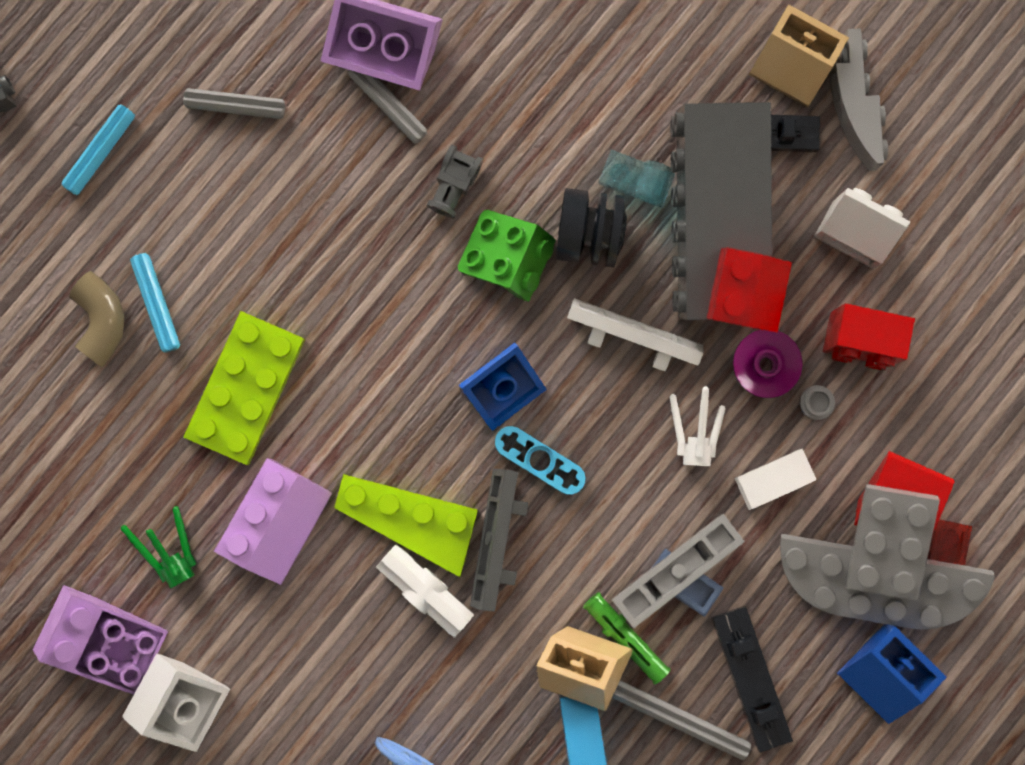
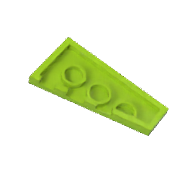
M343 474L334 506L335 509L461 577L478 512L477 509Z

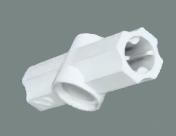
M395 545L376 566L379 571L403 591L402 595L423 614L427 613L438 625L454 638L474 616V613L447 590L446 584L426 567L423 569L398 545Z

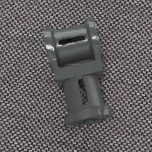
M451 145L444 157L440 173L437 177L440 185L433 200H429L426 206L443 216L454 219L456 216L454 209L461 194L467 195L470 186L473 185L478 176L484 158L478 156L475 159L457 151V146Z

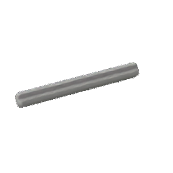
M621 680L619 681L612 696L613 699L740 760H745L751 749V744L748 741Z

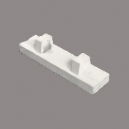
M575 298L573 300L567 318L593 327L588 344L600 348L605 334L609 333L656 350L657 353L653 361V367L666 371L672 356L699 366L703 356L702 344Z

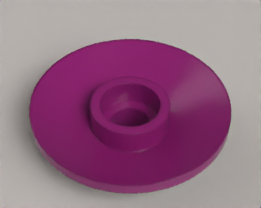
M757 330L747 335L735 350L733 356L735 377L738 383L754 396L775 398L784 395L796 385L801 376L803 367L801 352L797 344L783 332L778 331L776 333ZM761 359H768L771 362V369L769 371H764L760 368Z

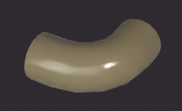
M89 271L77 281L69 295L71 300L86 311L90 320L86 333L74 347L97 365L103 367L114 354L123 337L125 316L116 293L104 280L92 271Z

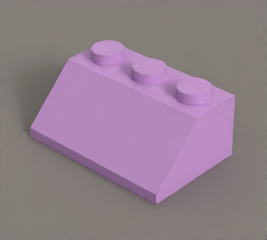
M335 0L321 62L420 90L435 52L443 19L379 0Z
M267 458L214 552L248 571L282 585L333 493L277 461Z

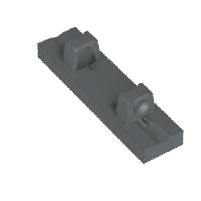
M494 468L492 471L470 602L471 607L480 610L495 612L499 584L515 585L517 572L502 569L511 514L526 516L528 502L514 500L518 477L517 471Z

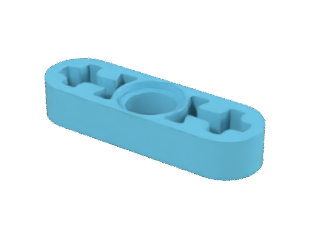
M507 426L497 433L495 447L503 457L563 494H575L583 488L585 473L577 464L517 427ZM512 433L517 434V443L523 447L526 446L527 441L534 444L527 451L524 462L516 458L521 454L520 451L511 448L507 452L503 449L505 444L501 440L503 435L509 437ZM538 450L546 452L550 457V464L543 471L535 470L530 464L531 454ZM556 459L563 462V465L558 469L565 473H569L571 469L577 472L575 475L576 480L579 481L577 486L570 485L568 488H564L562 486L564 480L554 474L553 481L546 477L554 469Z

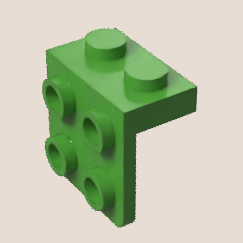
M484 210L477 221L458 264V270L465 275L503 287L517 298L529 302L533 292L539 285L540 276L546 262L553 253L556 239L537 224L494 211Z

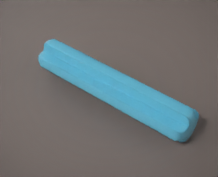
M118 105L63 179L62 186L75 195L82 191L134 120L135 115L131 110L123 105Z
M146 253L135 255L130 259L160 349L164 353L174 351L180 347V342L150 256Z

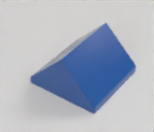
M513 343L459 385L461 392L492 431L547 390L516 343Z

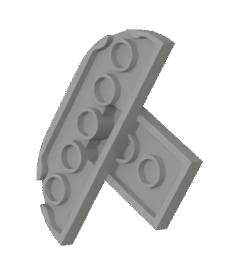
M870 484L865 486L853 546L781 534L780 539L781 560L787 579L795 591L809 604L824 612L838 616L911 629L940 628L965 618L985 599L993 584L995 574L993 570L927 559L940 502L938 496Z

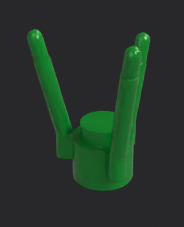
M178 506L173 507V514L184 555L183 558L179 552L169 557L153 530L148 529L146 534L162 559V562L159 563L126 525L121 526V531L157 572L162 583L166 581L170 589L193 577L195 574L191 567L197 564L191 554Z

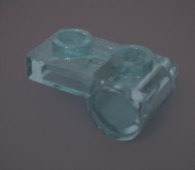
M611 150L598 184L662 208L675 173L671 172L670 167L651 160L643 162Z

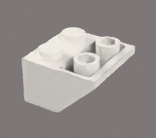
M847 188L832 202L814 237L875 269L885 261L907 229L910 221L903 218V213L897 208L890 205H884L883 207L873 202L872 196L858 188H853V190Z

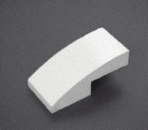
M802 448L734 478L748 510L816 481V477Z

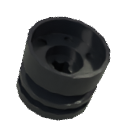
M565 188L555 260L578 263L583 248L590 249L592 265L598 264L600 250L606 251L605 266L615 268L616 259L623 248L627 215L624 206V196L615 195L612 210L606 209L607 193H601L596 208L589 207L588 191Z

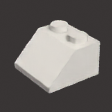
M156 654L122 717L142 736L197 752L230 688L183 662Z

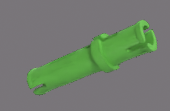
M599 592L594 594L583 605V608L603 627L602 633L606 637L611 636L617 644L632 648L633 653L630 658L652 680L654 685L668 675L670 668L660 660L626 623L622 613L618 614Z

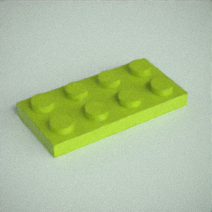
M240 311L183 438L249 466L305 339Z

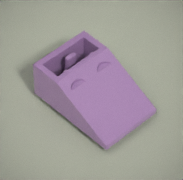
M63 585L33 651L42 663L134 695L155 655L158 654L168 631L94 596Z

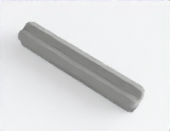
M348 70L349 77L413 143L420 142L426 136V128L378 78Z
M191 88L185 90L183 103L189 109L282 119L286 108L285 102L282 99Z

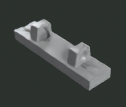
M721 514L611 600L632 628H635L745 541L726 516ZM650 581L654 584V586L657 588L660 594L656 590H654V588L651 586Z

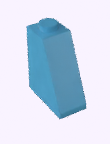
M558 694L568 765H607L598 708Z

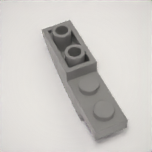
M861 28L847 29L844 35L849 37L841 51L842 63H836L829 73L831 93L839 122L848 142L869 171H876L884 164V160H887L888 143L886 139H882V127L886 122V111L884 106H880V95L866 96L870 89V77L868 73H864L863 60L867 59L868 46L867 41L862 40Z

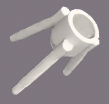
M703 387L698 435L697 437H688V444L685 443L677 397L675 394L670 395L678 443L677 455L683 456L684 465L711 466V457L716 455V444L723 422L725 406H719L710 440L705 438L709 403L708 387Z

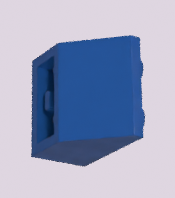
M884 624L837 672L887 724L922 704L947 678L896 626Z

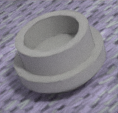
M811 386L800 397L801 411L810 419L821 420L827 418L834 410V396L824 386Z

